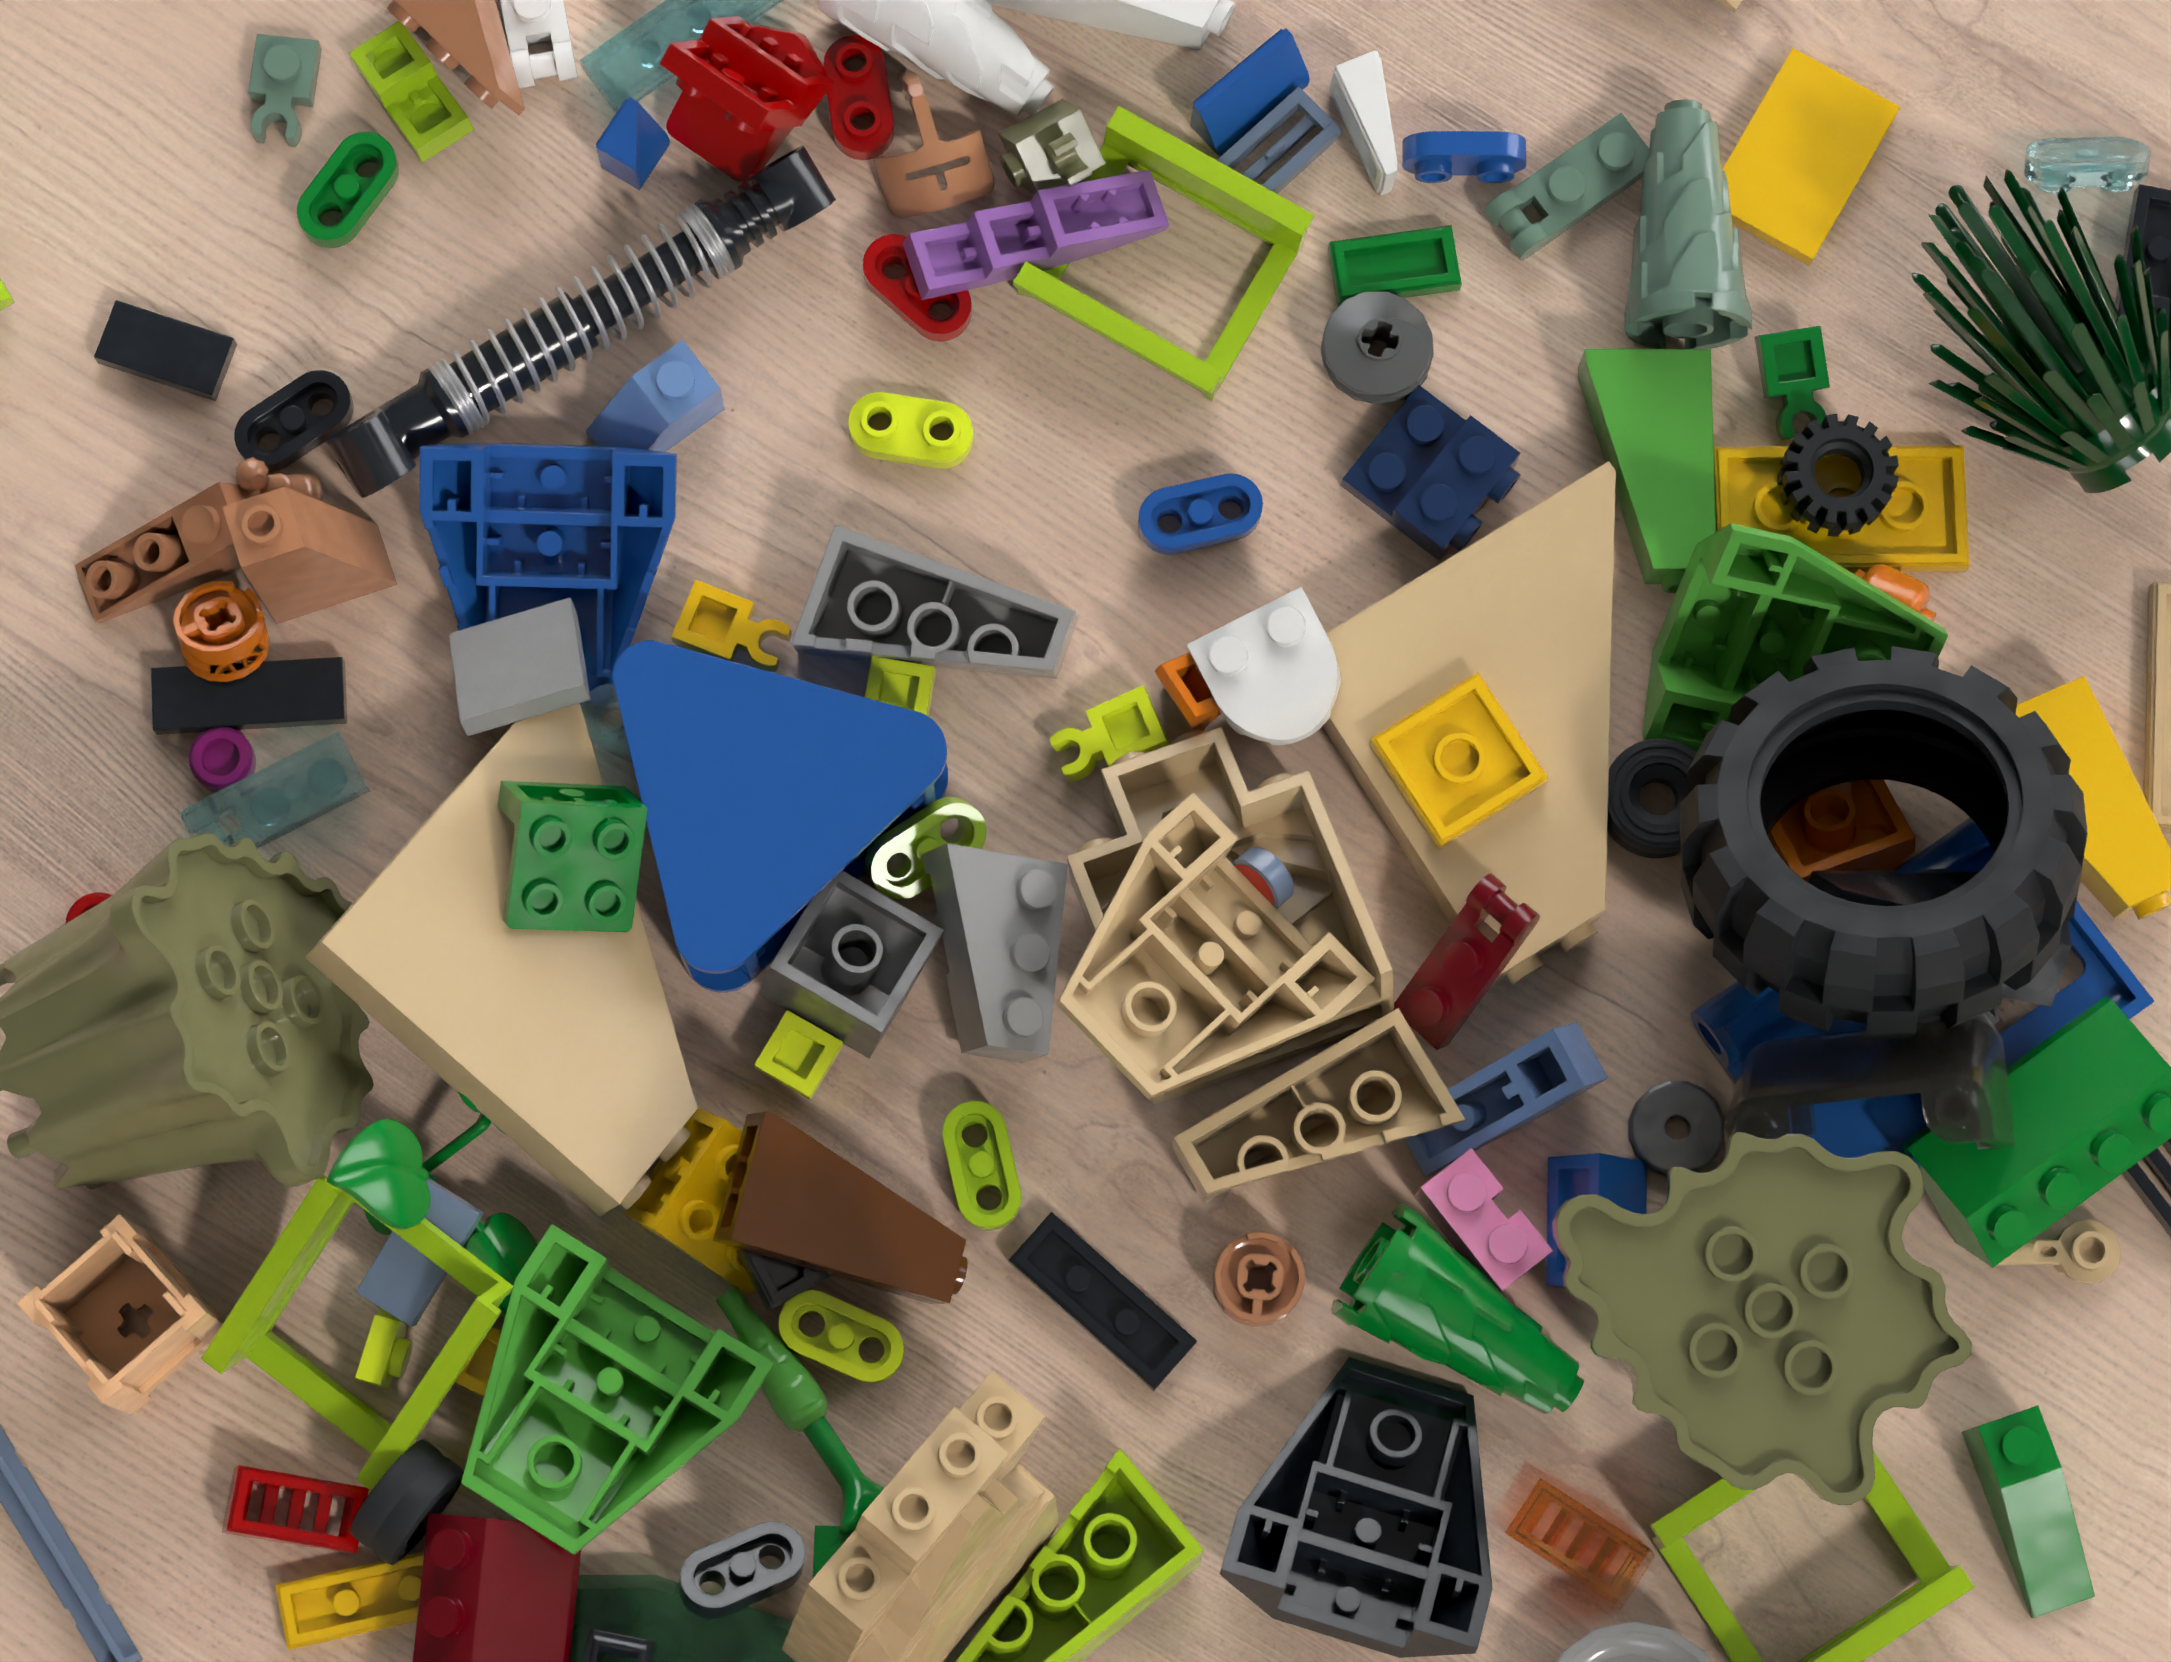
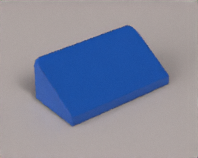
M1287 28L1284 30L1280 29L1193 101L1191 127L1217 155L1222 156L1298 86L1302 90L1308 86L1310 82L1309 73L1290 31Z

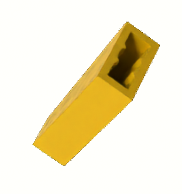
M2085 675L2018 704L2016 715L2019 718L2036 711L2071 759L2069 774L2084 793L2088 835L2080 881L2114 918L2134 910L2138 920L2169 907L2171 905V897L2169 895L2171 893V849Z

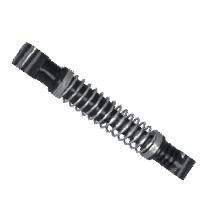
M800 146L788 152L752 175V187L746 182L738 185L739 195L732 190L725 193L726 203H723L719 198L712 202L700 199L694 204H690V208L685 207V211L680 210V213L675 214V219L682 232L674 237H671L665 226L659 223L658 230L665 239V242L654 248L647 235L642 234L641 240L649 252L638 259L630 246L625 244L624 251L631 260V263L622 269L619 268L611 255H607V261L615 273L604 280L595 266L590 265L589 270L597 281L596 285L586 290L579 278L573 276L572 281L580 292L575 298L572 299L560 287L556 286L555 291L558 297L546 303L544 298L539 297L538 302L541 307L530 314L526 308H522L521 313L524 318L514 324L509 319L504 318L506 329L503 332L495 335L491 329H487L486 333L490 340L478 346L475 340L470 339L469 344L472 351L461 357L458 351L453 350L452 356L455 361L451 364H448L442 358H440L439 362L434 361V366L429 365L428 369L420 373L418 384L324 440L326 447L355 492L361 498H365L411 471L417 465L414 459L420 456V446L437 445L450 436L464 438L469 434L473 435L474 430L478 431L479 427L484 428V425H488L490 420L488 413L495 409L500 414L505 415L507 410L506 402L513 399L515 402L522 404L524 400L523 391L529 388L535 393H540V382L546 378L551 382L557 383L558 370L564 368L574 372L575 360L580 357L591 362L593 356L592 349L597 346L602 350L608 351L610 342L606 332L607 329L616 338L625 341L627 331L623 319L634 328L642 330L644 320L641 308L650 317L659 320L661 309L657 298L668 307L676 309L678 298L675 287L684 296L693 298L695 287L692 277L700 285L710 288L712 285L711 273L717 279L723 280V276L728 277L729 273L733 274L734 270L742 266L744 256L751 252L749 243L758 248L764 244L762 235L765 234L769 239L777 236L775 227L778 226L780 230L787 231L836 201V198L805 146ZM702 270L705 273L706 281L698 275ZM684 281H687L689 292L681 285ZM668 291L670 292L672 302L664 295ZM650 302H652V303H653V306H654V309H655V312H654L653 310H651V309L647 306V304H649ZM634 312L636 314L638 323L630 316ZM618 323L621 333L613 325ZM601 334L604 344L596 337L597 335Z

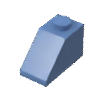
M681 340L632 375L586 429V433L596 446H620L666 452L725 410L721 389L684 340Z

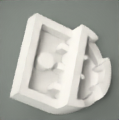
M1302 586L1187 644L1221 715L1238 734L1267 741L1271 745H1287L1311 736L1330 718L1331 709L1336 701L1339 686H1341L1340 669L1332 644Z

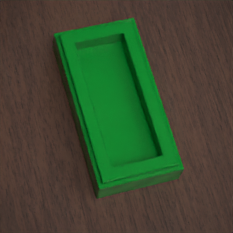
M1452 225L1331 241L1328 245L1337 307L1345 300L1363 292H1389L1402 298L1460 291L1462 285Z

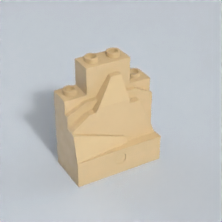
M1222 727L1208 732L1203 730L1186 732L1177 737L1171 745L1148 753L1143 751L1127 753L1117 758L1111 766L1101 769L1105 796L1121 837L1114 840L1107 837L1091 840L1082 845L1077 853L1067 856L1071 883L1085 916V922L1091 937L1094 935L1148 832L1194 793L1238 838L1226 856L1231 863L1248 848L1259 847L1274 854L1287 868L1293 881L1294 892L1277 910L1312 946L1316 945L1330 932L1375 978L1370 985L1329 1023L1151 1098L1153 1106L1349 1036L1394 1010L1393 969L1309 770L1294 776L1289 773L1274 775L1264 780L1257 789L1248 792Z

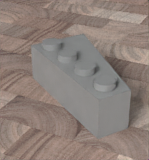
M835 525L791 645L798 653L862 660H871L872 656L941 668L1057 679L1078 618L1076 612L1072 609Z

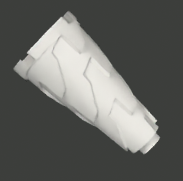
M820 0L818 9L829 18L886 51H894L936 79H946L965 92L995 104L1016 118L1023 110L1030 115L1035 114L1055 87L1046 80L1051 70L1028 49L1016 32L992 11V4L988 0Z

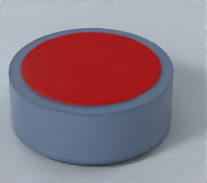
M1250 847L1232 863L1276 909L1293 895L1294 887L1290 873L1284 864L1268 850Z

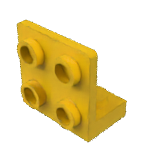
M698 1108L683 1126L691 1133L688 1139L668 1161L664 1162L660 1159L649 1176L652 1180L651 1184L641 1197L626 1210L624 1215L644 1229L670 1241L734 1287L737 1286L740 1291L751 1294L755 1287L736 1252L740 1248L713 1241L742 1131L726 1119Z

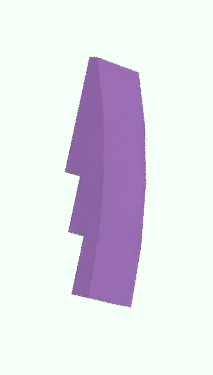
M1145 170L1076 183L1070 187L1065 185L1038 190L1031 201L975 211L965 223L909 233L903 242V246L921 299L925 300L1014 279L1025 262L1045 271L1164 232L1170 225L1151 171Z

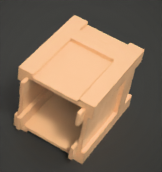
M119 1214L99 1231L103 1237L45 1288L34 1287L16 1304L34 1324L49 1330L90 1378L85 1384L103 1404L133 1415L151 1399L149 1394L202 1347L212 1342L225 1320L215 1308L208 1304L174 1265L150 1233ZM130 1306L137 1310H141L146 1306L151 1308L153 1314L149 1317L147 1323L152 1331L148 1336L142 1338L136 1333L129 1334L127 1337L123 1335L121 1327L126 1322L123 1313Z

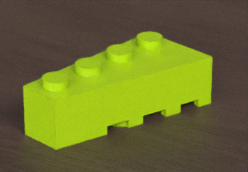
M1119 1448L1105 1466V1470L1096 1482L1081 1497L1047 1546L1042 1548L1011 1593L1003 1599L956 1662H1081L1200 1566L1204 1549L1122 1449Z

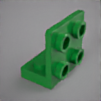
M501 781L498 807L515 824L503 918L504 923L510 929L629 932L633 925L648 808L626 786Z

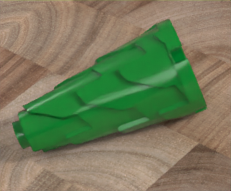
M1405 1204L1394 1209L1391 1212L1392 1216L1403 1223V1225L1399 1229L1394 1230L1382 1222L1339 1287L1340 1290L1353 1298L1350 1305L1339 1299L1333 1300L1332 1314L1347 1325H1354L1388 1344L1392 1341L1424 1360L1445 1365L1499 1396H1502L1504 1393L1544 1414L1550 1413L1554 1407L1561 1412L1566 1411L1578 1396L1584 1383V1379L1577 1375L1579 1362L1542 1332L1543 1327L1508 1300L1480 1269L1450 1247L1448 1241L1429 1226L1421 1214Z

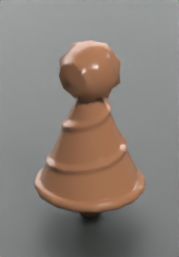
M254 457L241 461L235 468V480L241 489H246L249 492L260 490V494L281 487H288L322 501L323 486L319 478L312 474L284 475L277 473L268 475L269 470L264 462L258 461Z

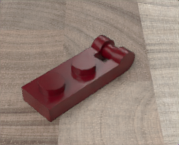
M1492 873L1483 877L1471 890L1462 910L1394 1002V1010L1399 1008L1408 1025L1436 1050L1450 1044L1540 919V915L1528 904L1522 903L1518 905L1505 894L1506 885ZM1489 914L1501 924L1499 934L1484 922Z

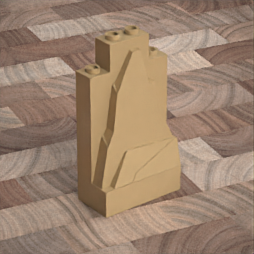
M991 1371L959 1409L954 1407L863 1512L854 1532L811 1580L781 1650L795 1662H945L1050 1538L1060 1523L1056 1496L1018 1464L1046 1416L995 1372Z

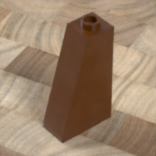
M766 1111L747 1114L713 1241L928 1304H946L951 1302L952 1294H957L960 1291L967 1273L968 1261L963 1256L966 1239L782 1117Z

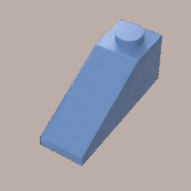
M1578 1022L1556 1027L1447 1089L1464 1116V1122L1404 1139L1424 1176H1428L1451 1164L1470 1148L1474 1151L1556 1109L1609 1078Z

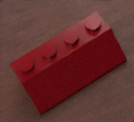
M428 1513L413 1662H570L581 1550L573 1555L520 1521Z

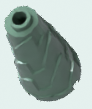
M1695 100L1671 101L1665 105L1663 112L1657 114L1655 128L1650 133L1649 159L1644 165L1641 214L1634 228L1632 269L1624 318L1627 337L1637 344L1654 349H1666L1665 335L1685 338L1684 349H1711L1735 343L1748 336V327L1752 330V309L1746 295L1738 228H1733L1728 182L1725 171H1722L1717 122L1712 121L1709 111L1703 110L1702 104Z

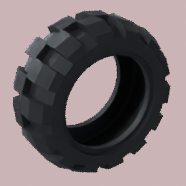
M1894 646L1891 647L1890 660L1858 661L1855 648L1812 656L1803 665L1802 677L1789 682L1777 671L1746 693L1731 706V723L1721 720L1707 733L1688 769L1687 797L1680 803L1679 852L1681 853L1682 863L1681 888L1693 925L1707 939L1713 938V957L1755 997L1767 987L1780 993L1779 1010L1785 1016L1829 1032L1834 1018L1866 1023L1865 1039L1910 1038L1917 1032L1918 1020L1940 1016L1947 1029H1950L2000 1005L2003 983L2015 991L2031 982L2058 950L2062 925L2071 919L2075 913L2088 835L2084 793L2069 774L2071 759L2037 712L2033 711L2019 718L2016 715L2018 698L2012 690L1972 665L1964 676L1961 677L1938 669L1939 659L1937 653ZM1858 780H1890L1925 788L1955 804L1980 828L1989 842L1994 855L1985 867L1971 880L1943 896L1910 905L1875 906L1850 902L1832 896L1809 884L1781 859L1771 844L1768 835L1774 825L1789 809L1804 798L1822 789Z

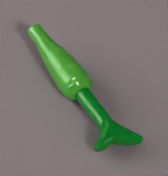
M736 1286L721 1295L716 1302L730 1321L738 1340L774 1362V1366L762 1383L761 1388L775 1414L787 1428L805 1433L840 1485L843 1493V1510L839 1533L841 1535L848 1534L855 1530L863 1512L881 1493L884 1487L866 1477L825 1417L828 1401L820 1385L785 1342L752 1309L740 1289Z

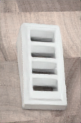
M1372 51L1335 66L1329 92L1376 193L1382 196L1392 192L1398 171V162L1382 61L1378 51Z

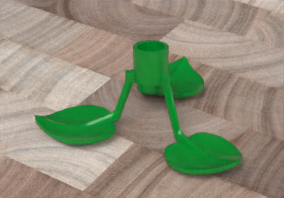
M460 1092L458 1093L464 1103L473 1111L480 1113V1115L471 1127L422 1163V1149L414 1133L396 1120L383 1119L366 1126L358 1132L344 1147L327 1177V1182L345 1191L360 1202L370 1212L368 1213L364 1209L368 1222L380 1234L390 1235L392 1232L384 1224L397 1229H409L418 1225L424 1219L430 1207L431 1195L426 1180L430 1178L438 1183L436 1178L429 1173L489 1128L491 1121ZM501 1212L489 1216L484 1225L479 1221L463 1248L514 1286L516 1277L538 1244L523 1223L510 1214ZM512 1290L498 1307L504 1316H506Z

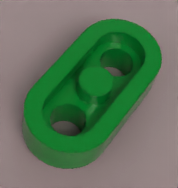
M359 132L345 138L303 192L297 204V218L305 236L312 243L324 248H337L351 242L395 185L399 175V163L393 147L384 137L372 132ZM373 162L379 165V168L373 176L361 177L357 172L362 164ZM329 211H338L342 214L340 222L334 226L321 224V219Z

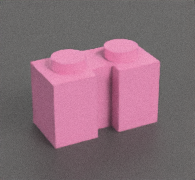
M1470 1148L1421 1186L1414 1197L1455 1250L1480 1269L1502 1293L1543 1261L1553 1250L1521 1209L1509 1219L1505 1217L1493 1201L1504 1188L1475 1151Z

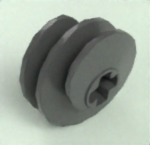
M1363 292L1345 300L1330 315L1321 342L1324 370L1335 387L1354 400L1372 404L1400 401L1409 397L1427 379L1434 355L1433 335L1424 315L1407 299L1389 292ZM1374 340H1381L1387 343L1382 357H1376L1368 353Z

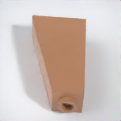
M281 487L222 507L240 566L276 624L397 585L379 527L374 522L288 487Z

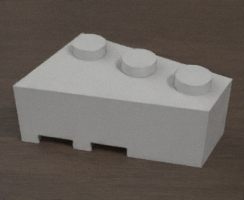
M948 843L922 854L925 874H930L937 913L934 914L935 924L944 930L942 937L949 967L946 979L961 1053L1019 1063L1048 1055L1068 864Z

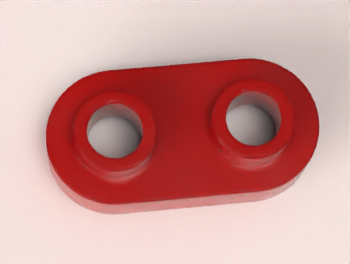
M860 35L845 36L831 44L825 53L823 61L827 77L834 81L831 90L827 92L833 139L839 150L846 156L856 160H870L882 155L891 145L894 136V121L885 59L879 46ZM858 57L866 64L861 70L852 72L845 69L843 63L848 58ZM859 115L869 116L874 121L873 125L866 130L854 128L851 122Z
M888 234L873 241L867 248L863 258L864 279L870 291L919 334L929 340L943 342L961 335L968 327L972 316V302L969 291L966 290L922 300L903 246V242L907 237L900 234ZM890 264H900L906 269L905 275L897 280L887 278L883 271ZM936 304H946L952 309V314L944 320H937L929 314V311Z

